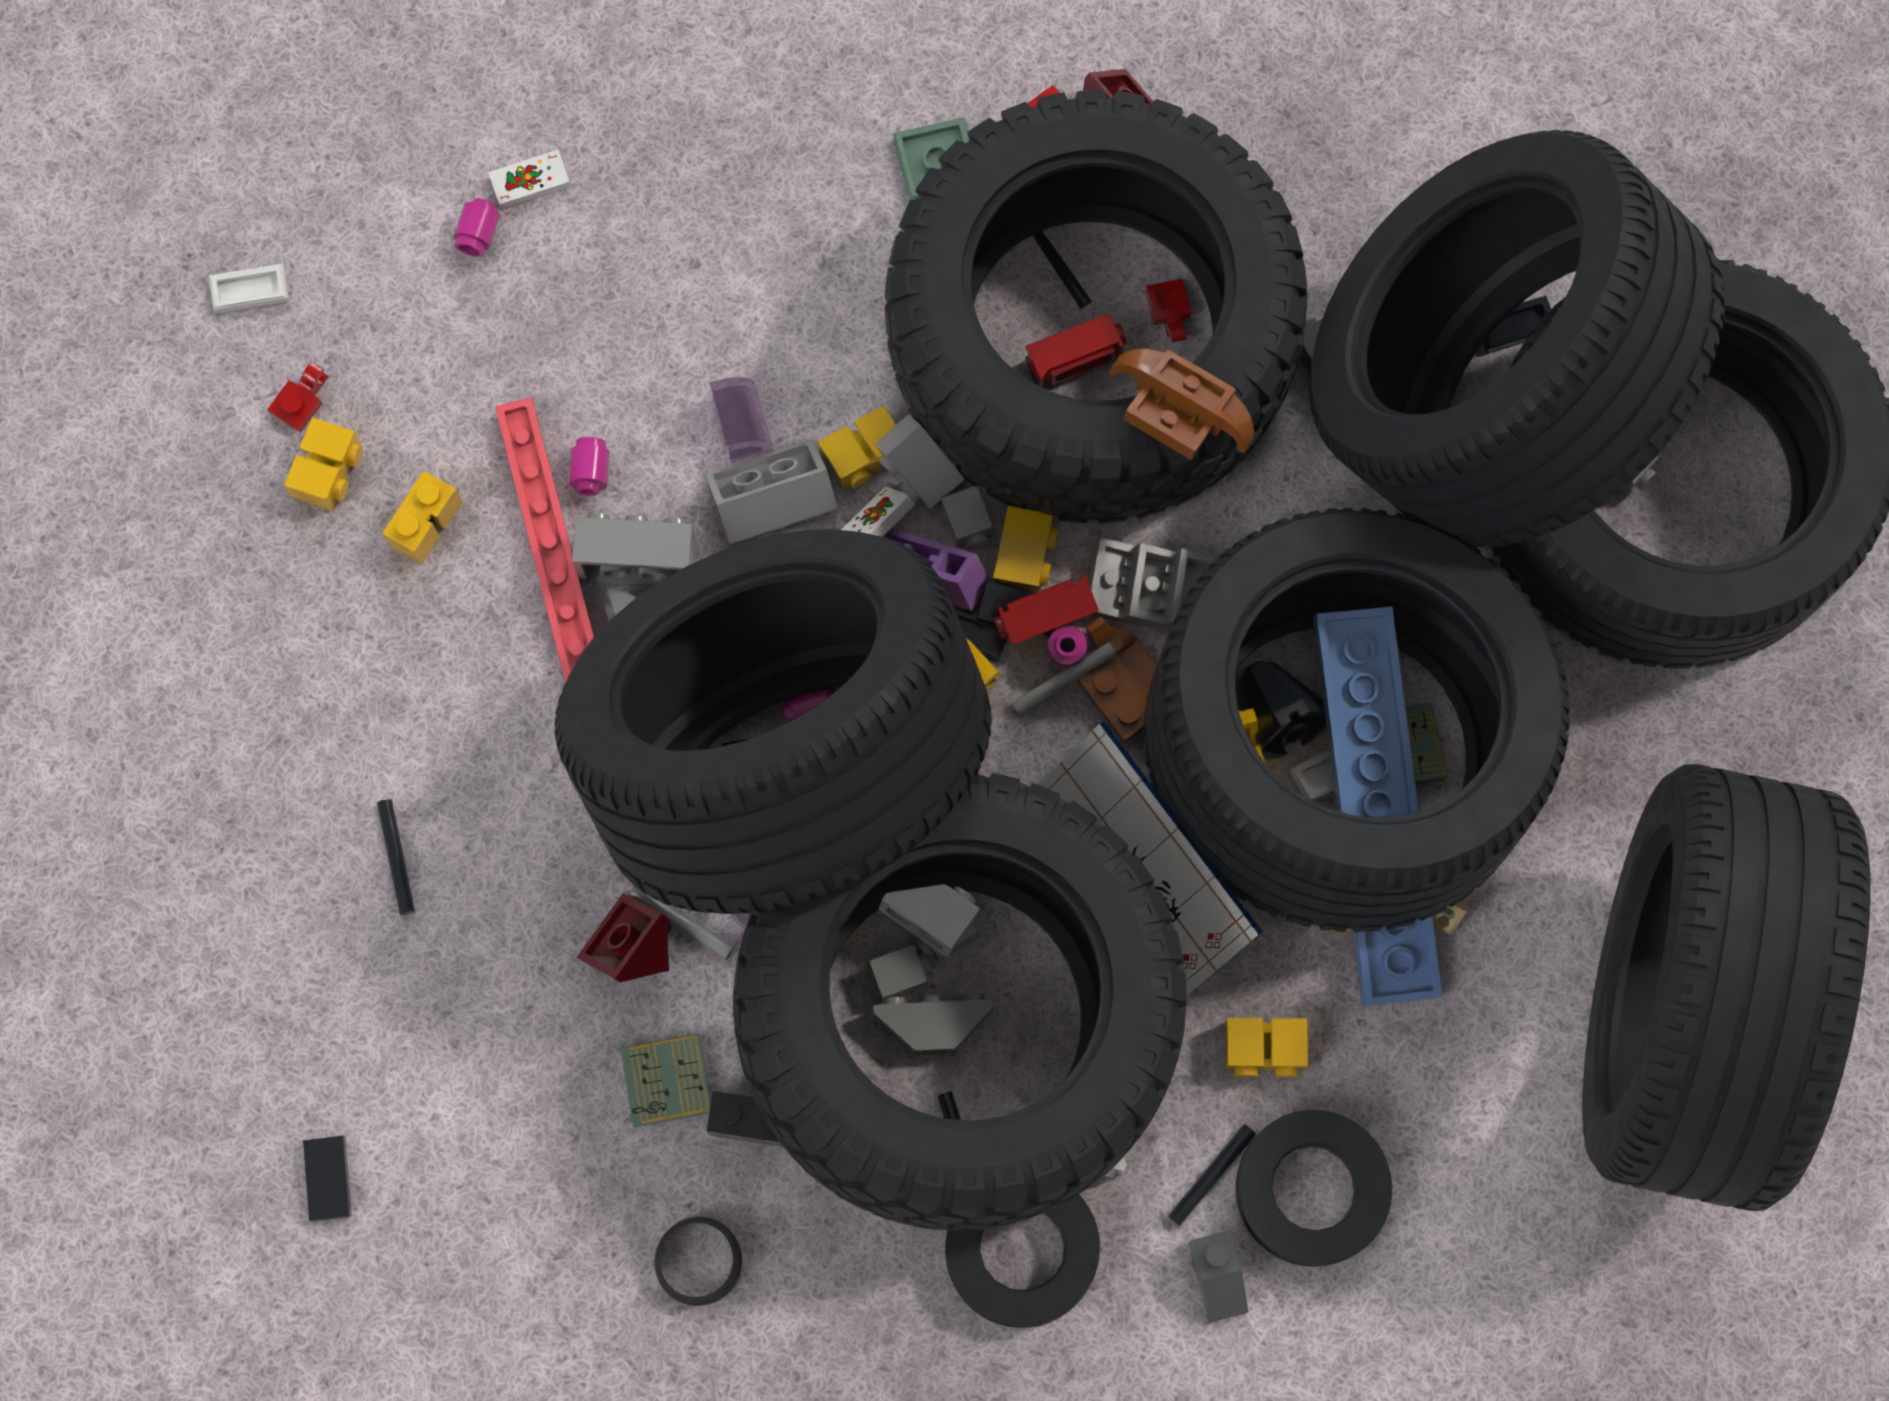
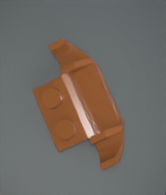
M1152 349L1127 351L1119 356L1108 371L1113 376L1117 373H1127L1138 379L1135 389L1139 393L1127 408L1123 420L1192 460L1209 434L1217 437L1221 430H1224L1235 439L1237 450L1243 454L1253 441V423L1245 405L1234 394L1236 389L1169 349L1165 353Z
M1100 616L1086 626L1089 638L1096 649L1111 642L1118 655L1079 678L1078 684L1123 743H1126L1144 729L1146 700L1157 664L1143 647L1139 638L1126 630L1113 627Z

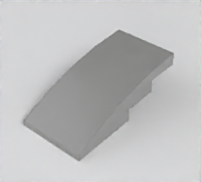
M1099 537L1094 542L1088 583L1099 611L1090 615L1102 616L1103 618L1140 626L1170 630L1183 600L1188 597L1189 590L1200 575L1208 570L1209 565L1217 557L1182 548L1175 552L1144 543L1133 546Z

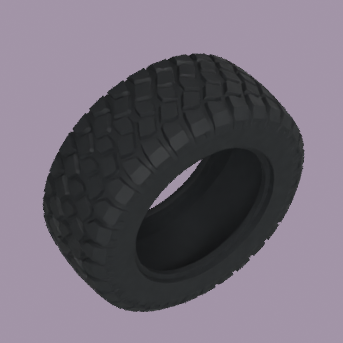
M1104 90L1077 91L1074 99H1067L1063 92L1038 97V103L1035 107H1030L1025 101L1001 111L1002 120L998 122L989 117L968 131L969 141L964 143L956 140L939 157L938 161L942 167L940 169L930 167L917 186L915 192L919 195V198L909 200L899 223V227L903 231H899L896 235L889 258V264L892 267H889L887 271L885 300L887 303L884 306L886 334L889 336L887 345L893 370L897 371L895 377L903 399L910 406L908 410L913 419L924 428L950 462L957 464L956 469L973 486L987 487V495L1008 506L1012 503L1015 505L1021 504L1023 509L1039 511L1053 516L1058 515L1060 521L1087 523L1088 520L1097 519L1099 523L1126 521L1128 517L1132 516L1140 519L1164 512L1166 507L1178 506L1200 495L1206 488H1211L1230 473L1250 453L1268 429L1288 393L1303 345L1307 312V278L1303 260L1304 256L1297 229L1291 223L1292 215L1281 193L1272 189L1274 186L1272 179L1258 161H1249L1247 159L1249 156L1248 151L1230 135H1217L1218 129L1216 125L1195 113L1190 114L1186 118L1182 116V107L1159 99L1154 100L1151 105L1144 103V95L1117 91L1113 98H1106ZM1102 222L1116 224L1144 233L1171 250L1191 271L1208 305L1212 324V337L1193 364L1236 389L1234 394L1245 405L1253 423L1254 437L1252 443L1243 454L1237 450L1235 439L1224 430H1221L1217 437L1209 434L1192 460L1123 420L1127 408L1136 396L1116 400L1076 399L1056 394L1027 380L1000 357L984 334L977 318L974 303L982 283L989 272L1009 250L1023 240L1046 229L1069 223Z
M977 773L972 784L966 790L967 792L956 806L923 841L898 860L870 877L834 894L804 904L772 911L751 913L742 936L737 958L733 989V1018L738 1053L754 1101L777 1140L811 1177L828 1190L834 1192L838 1197L858 1208L871 1212L873 1215L919 1228L967 1231L1009 1225L1052 1210L1075 1198L1095 1184L1117 1165L1150 1124L1172 1080L1184 1036L1187 1006L1186 974L1184 973V959L1178 933L1174 929L1173 918L1162 893L1158 892L1155 888L1153 877L1139 857L1133 856L1128 851V844L1109 826H1102L1096 821L1097 816L1076 802L1071 801L1067 803L1060 799L1059 793L1033 783L1029 787L1026 784L1020 783L1019 778L992 773L989 778ZM946 884L953 890L955 887H959L965 891L996 898L1015 907L1035 921L1051 937L1070 968L1080 1005V1035L1074 1062L1067 1078L1055 1090L1036 1103L1005 1116L973 1121L952 1120L925 1114L898 1102L877 1087L860 1070L845 1047L835 1023L830 998V969L837 954L852 933L865 920L879 911L881 900L886 893Z

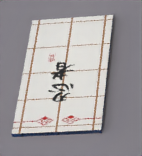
M1105 722L1097 724L1038 784L1059 793L1060 799L1067 803L1074 801L1097 816L1096 821L1102 826H1109L1125 841L1129 847L1128 851L1133 856H1138L1154 879L1153 884L1157 891L1162 893L1172 915L1174 929L1178 933L1184 959V973L1186 974V996H1189L1263 933L1210 861L1191 840L1173 812Z

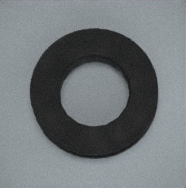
M1302 1110L1274 1120L1259 1132L1248 1145L1237 1171L1236 1200L1241 1218L1247 1230L1269 1253L1295 1265L1307 1267L1328 1266L1356 1255L1366 1248L1379 1234L1385 1224L1391 1206L1392 1178L1383 1151L1375 1139L1363 1127L1353 1120L1334 1112ZM1307 1147L1325 1149L1340 1158L1350 1171L1354 1186L1352 1205L1344 1219L1333 1227L1320 1230L1301 1228L1288 1220L1276 1205L1272 1189L1274 1173L1282 1159L1294 1150Z
M1080 1194L1062 1205L1042 1213L1048 1216L1059 1229L1064 1245L1063 1259L1055 1276L1044 1285L1029 1290L1011 1289L996 1281L985 1268L980 1252L981 1238L985 1229L967 1231L947 1230L945 1242L947 1270L954 1288L963 1301L985 1319L999 1325L1014 1328H1031L1048 1324L1059 1319L1074 1308L1089 1289L1095 1277L1100 1257V1238L1097 1224L1090 1208Z

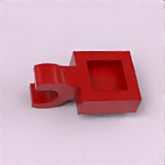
M1183 279L1147 285L1145 294L1153 325L1164 323L1167 337H1170L1172 343L1186 340L1182 320L1190 318L1191 310Z
M310 362L302 373L299 385L288 380L267 411L301 433L322 405L321 400L315 395L329 376L324 373V369Z

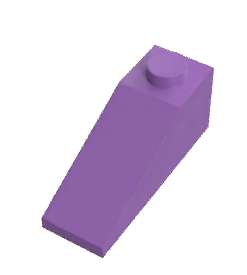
M892 528L882 537L901 543L905 547L914 550L915 553L920 554L939 575L951 603L954 606L972 611L983 593L986 579L990 580L976 553Z

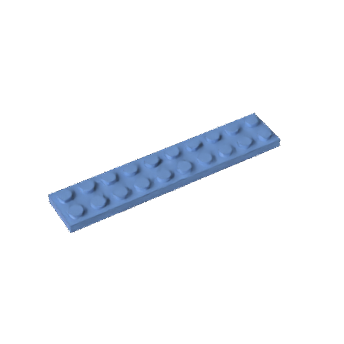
M1383 607L1314 615L1313 622L1337 811L1373 818L1400 817L1418 813L1393 608ZM1432 917L1423 921L1416 919L1414 924L1390 930L1385 926L1380 931L1354 933L1353 931L1362 1006L1443 997Z

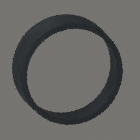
M706 1217L684 1219L669 1228L659 1241L654 1259L655 1272L664 1291L678 1302L692 1306L712 1304L726 1296L738 1281L742 1268L740 1245L734 1234L719 1221ZM689 1223H705L717 1228L727 1238L733 1255L731 1272L725 1283L713 1293L700 1297L686 1296L675 1291L664 1279L660 1268V1253L665 1240L674 1230Z

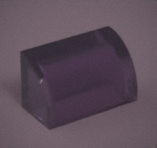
M744 377L725 378L709 382L731 463L774 451L755 382Z

